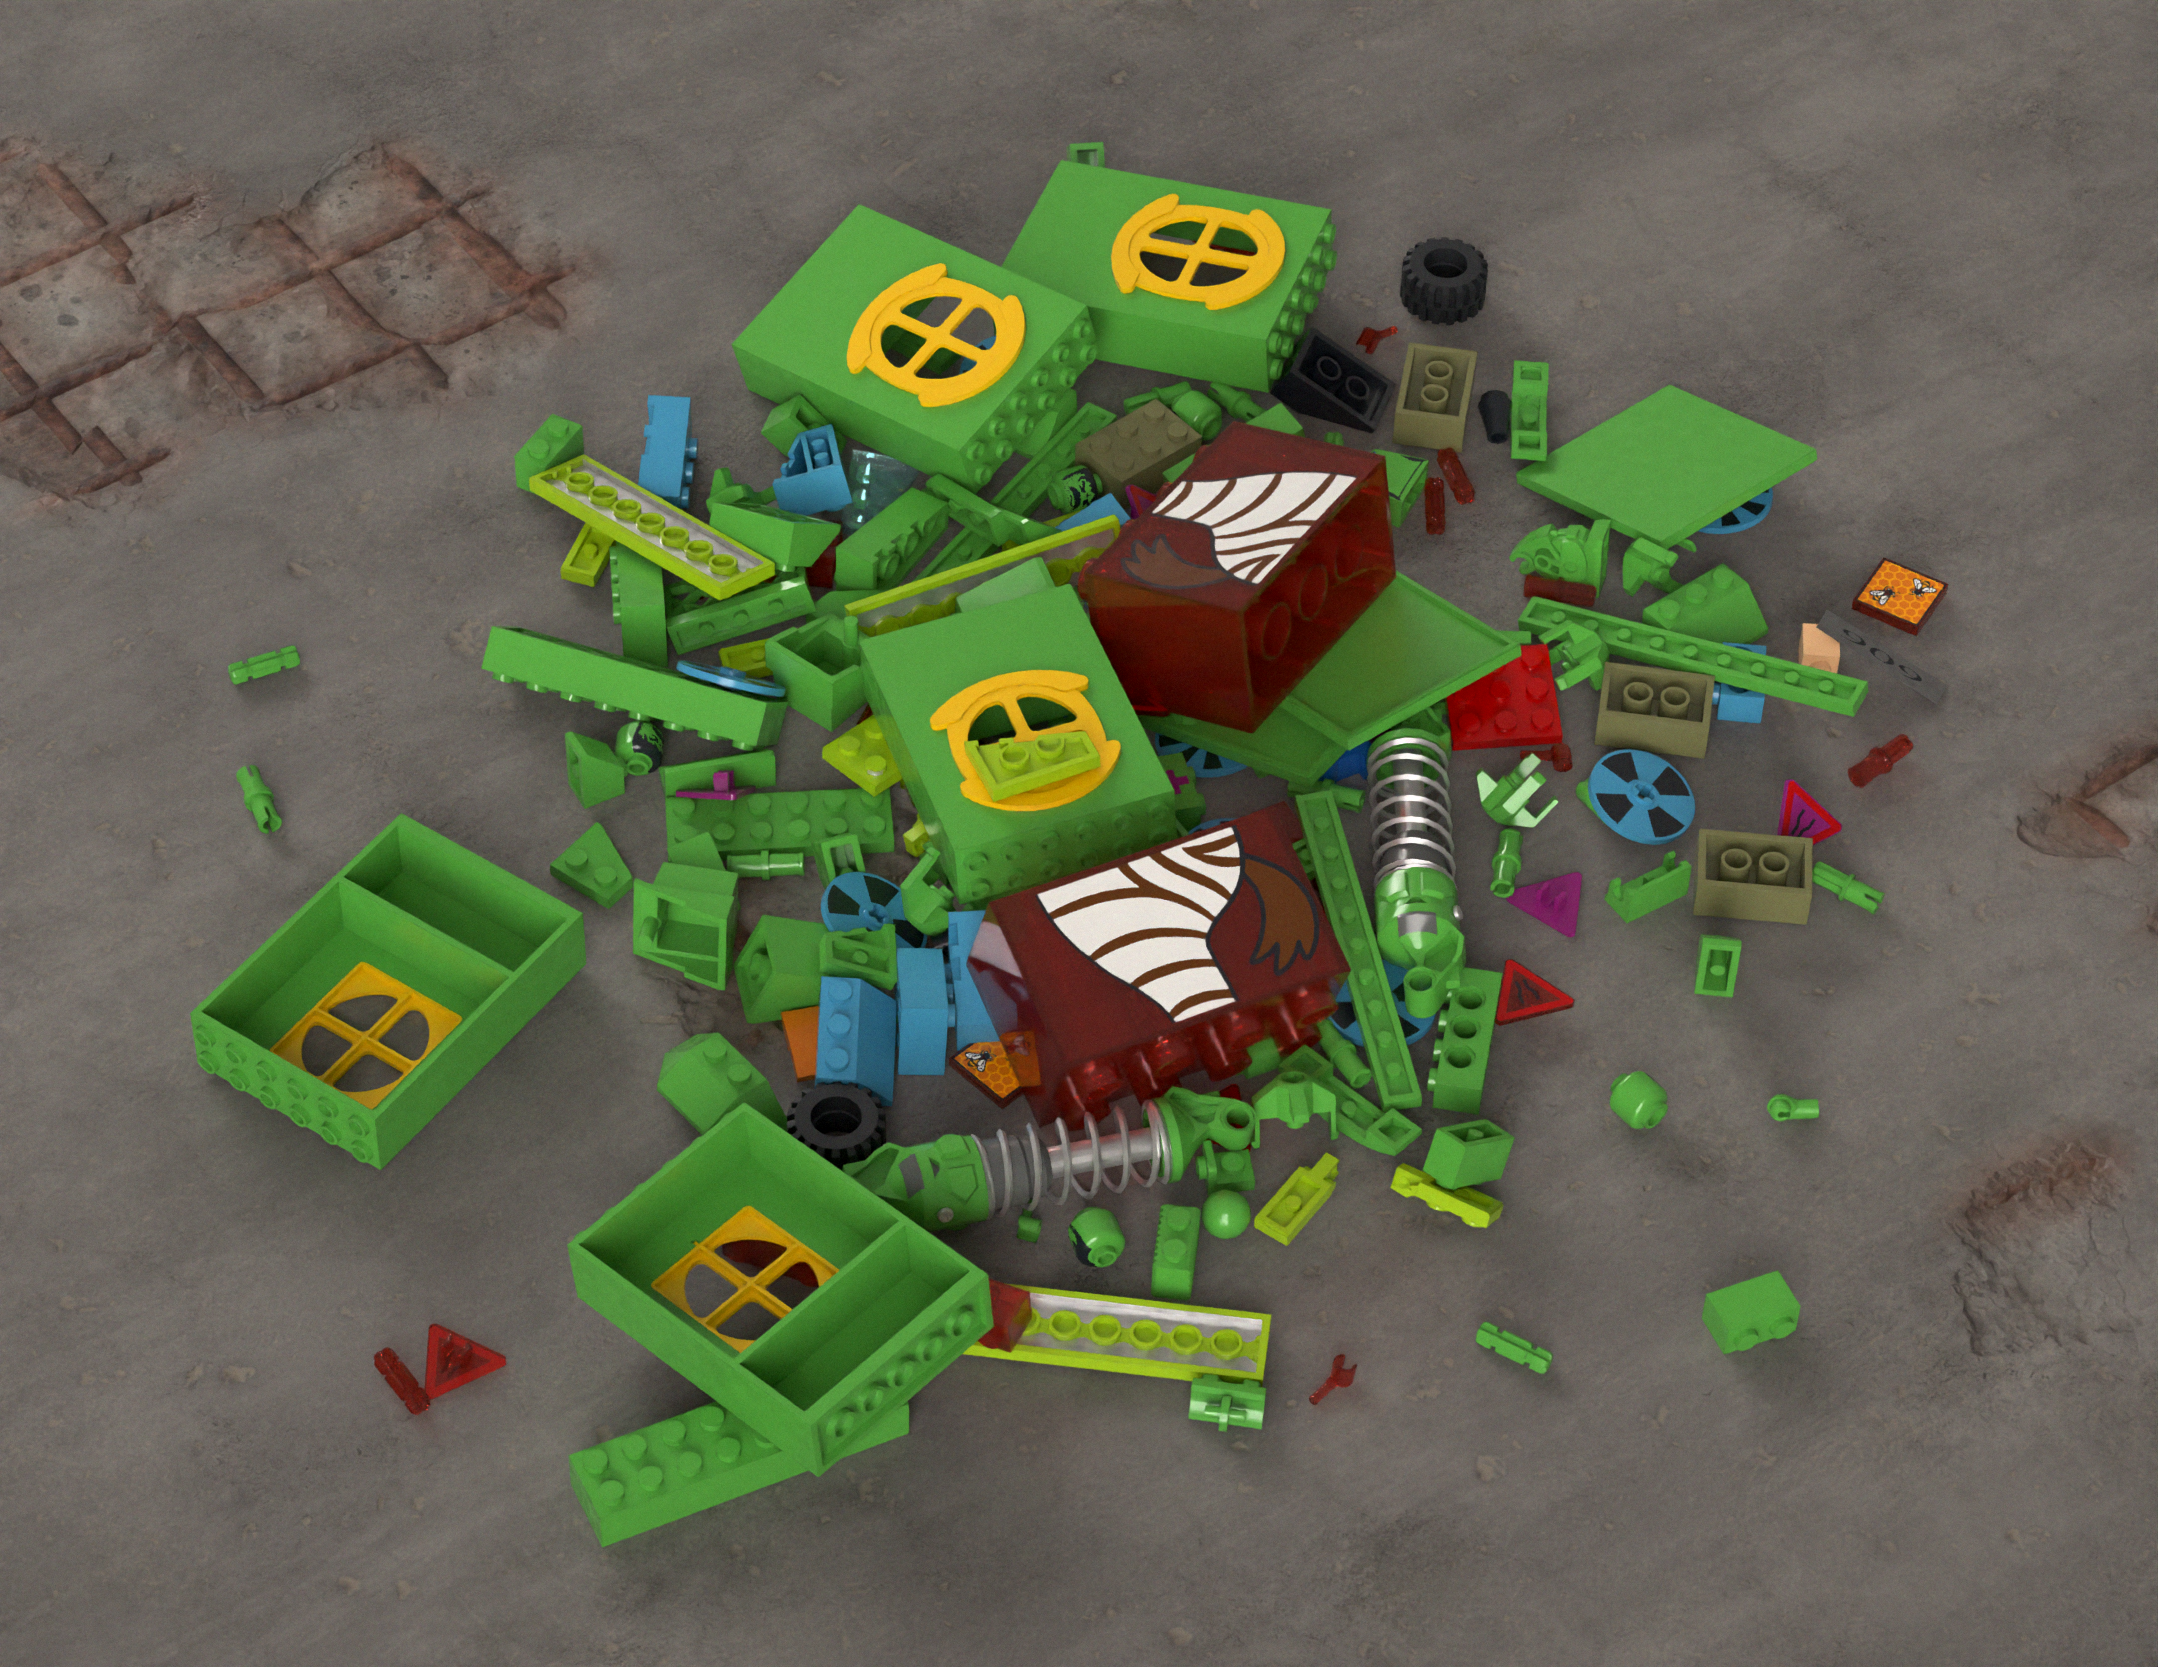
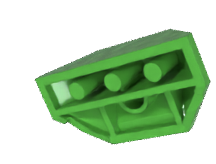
M719 1032L696 1034L665 1053L657 1083V1091L702 1136L718 1124L724 1115L733 1112L744 1102L787 1132V1118L768 1080Z

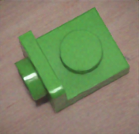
M1211 1140L1202 1141V1156L1195 1157V1166L1198 1180H1205L1208 1195L1223 1189L1233 1192L1255 1190V1176L1248 1149L1213 1153Z

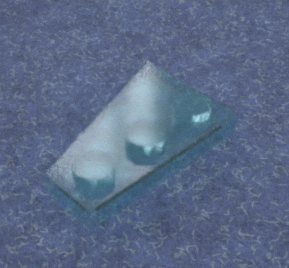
M853 449L847 479L853 503L846 504L842 509L839 533L847 535L855 533L907 492L920 471L890 456Z

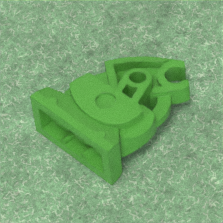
M1595 520L1590 530L1584 525H1569L1568 528L1559 530L1552 523L1542 526L1525 536L1512 549L1509 559L1512 562L1517 558L1527 560L1523 561L1520 565L1519 572L1521 574H1529L1536 571L1541 576L1553 579L1560 585L1582 586L1588 595L1599 598L1607 578L1611 520Z

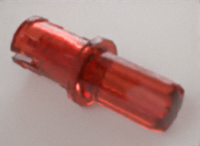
M1527 574L1523 595L1524 597L1536 596L1559 603L1564 602L1592 607L1596 601L1597 589L1591 585L1564 581V577H1559L1558 580Z
M1899 734L1881 748H1872L1866 758L1848 769L1849 779L1856 787L1863 788L1877 776L1891 772L1893 764L1913 749V742L1909 740L1907 735Z

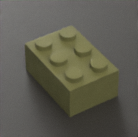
M1409 342L1395 411L1392 443L1462 453L1475 383L1478 351Z
M1154 399L1076 443L1075 466L1084 465L1088 467L1092 474L1097 473L1103 487L1102 493L1098 495L1104 497L1111 493L1121 507L1126 510L1131 507L1125 490L1126 486L1133 484L1152 494L1165 488L1162 473L1200 451L1202 436L1159 400Z
M1605 662L1594 745L1705 759L1715 676Z
M1699 829L1694 857L1693 915L1807 925L1812 899L1813 838Z

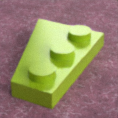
M1085 731L1039 735L1035 741L1014 743L1013 737L999 738V744L981 746L978 745V740L964 741L965 753L993 802L1101 767L1100 755Z

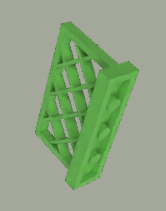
M796 566L795 572L775 569L777 577L771 584L762 581L756 586H751L721 601L685 580L664 586V601L667 619H665L666 628L677 654L681 655L815 612L816 607L811 595L806 567ZM684 593H690L683 601L673 598ZM702 596L709 598L702 606L695 604Z

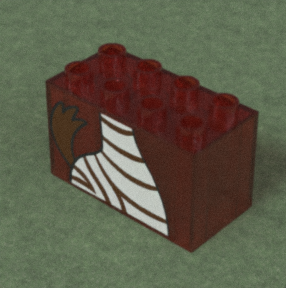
M1233 421L1210 445H1202L1197 450L1192 464L1174 482L1168 481L1164 483L1159 489L1155 501L1136 520L1130 519L1126 521L1119 532L1118 538L1098 558H1090L1080 572L1078 580L1079 596L1082 600L1088 601L1090 623L1129 701L1253 734L1397 577L1386 457Z
M1274 806L989 902L966 962V966L1038 1127L1052 1124L1059 1117L1064 1120L1070 1132L1085 1129L1084 1115L1087 1111L1094 1115L1096 1124H1098L1111 1114L1108 1103L1135 1095L1139 1105L1143 1106L1145 1100L1162 1096L1172 1086L1182 1088L1179 1078L1205 1070L1212 1082L1233 1077L1252 1064L1253 1061L1247 1048L1261 1041L1272 1038L1281 1057L1292 1055L1304 1044L1311 1048L1322 1039L1317 1023L1330 1017L1338 1010V1004L1335 999L1351 972L1346 957Z

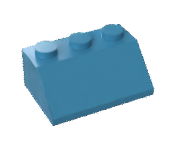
M821 977L814 1089H816V1084L824 1082L826 1085L833 1084V1081H840L843 1085H848L849 1082L858 1084V1089L860 1090L863 1088L870 1090L872 1098L878 1097L882 1106H892L896 1000L862 979Z

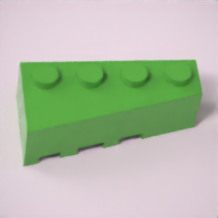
M913 487L901 495L836 547V572L834 575L836 591L876 589L888 591L897 588L947 531L949 503Z

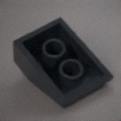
M1311 327L1294 345L1291 357L1286 358L1282 375L1279 380L1275 381L1270 394L1298 413L1372 434L1381 419L1396 384L1317 329Z

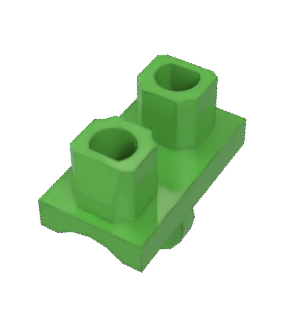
M1203 1374L1201 1379L1193 1378L1188 1419L1219 1423L1218 1431L1227 1432L1228 1425L1262 1429L1267 1388H1262L1259 1381L1245 1379L1239 1384L1223 1382L1218 1375Z

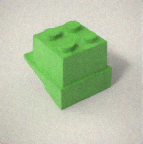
M828 613L798 629L793 626L765 642L766 667L773 671L774 683L786 688L784 696H776V698L788 702V706L830 732L834 731L868 702L864 694L859 640L870 637L858 629V618L850 615L845 617L843 621L832 613Z
M663 862L653 884L635 878L633 954L684 972L685 978L717 990L725 991L733 968V946L737 934L739 873Z

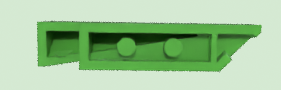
M940 473L929 479L925 483L927 487L921 490L924 493L948 502L949 517L998 547L1009 540L1021 546L1062 532L1058 528L985 501Z

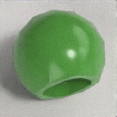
M1223 1189L1212 1193L1206 1198L1201 1208V1219L1205 1230L1211 1235L1223 1240L1236 1238L1246 1230L1251 1221V1209L1245 1197L1237 1192Z

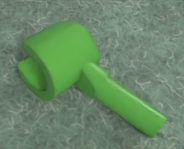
M1023 1208V1212L1018 1218L1019 1228L1016 1237L1021 1240L1037 1243L1042 1228V1220L1032 1218L1033 1211Z

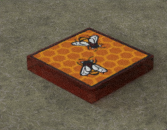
M1884 557L1853 599L1851 609L1917 636L1947 594L1949 584Z
M1010 1022L1011 1031L1004 1032L1003 1041L969 1043L949 1058V1066L1001 1109L1007 1107L1059 1069V1061L1012 1022Z

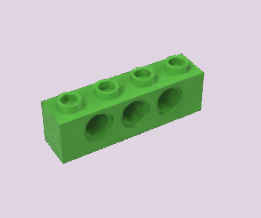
M1464 967L1459 973L1460 988L1450 989L1444 1003L1450 1004L1449 1010L1441 1009L1438 1032L1444 1033V1038H1436L1432 1061L1439 1062L1438 1069L1430 1068L1427 1091L1434 1092L1432 1108L1479 1115L1503 973Z

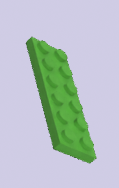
M890 787L875 797L863 788L751 793L737 800L686 797L665 798L667 847L669 848L709 831L722 861H727L728 855L761 854L762 850H769L770 854L804 852V857L814 856L811 842L844 833L857 834L861 854L894 852ZM668 853V863L672 861Z

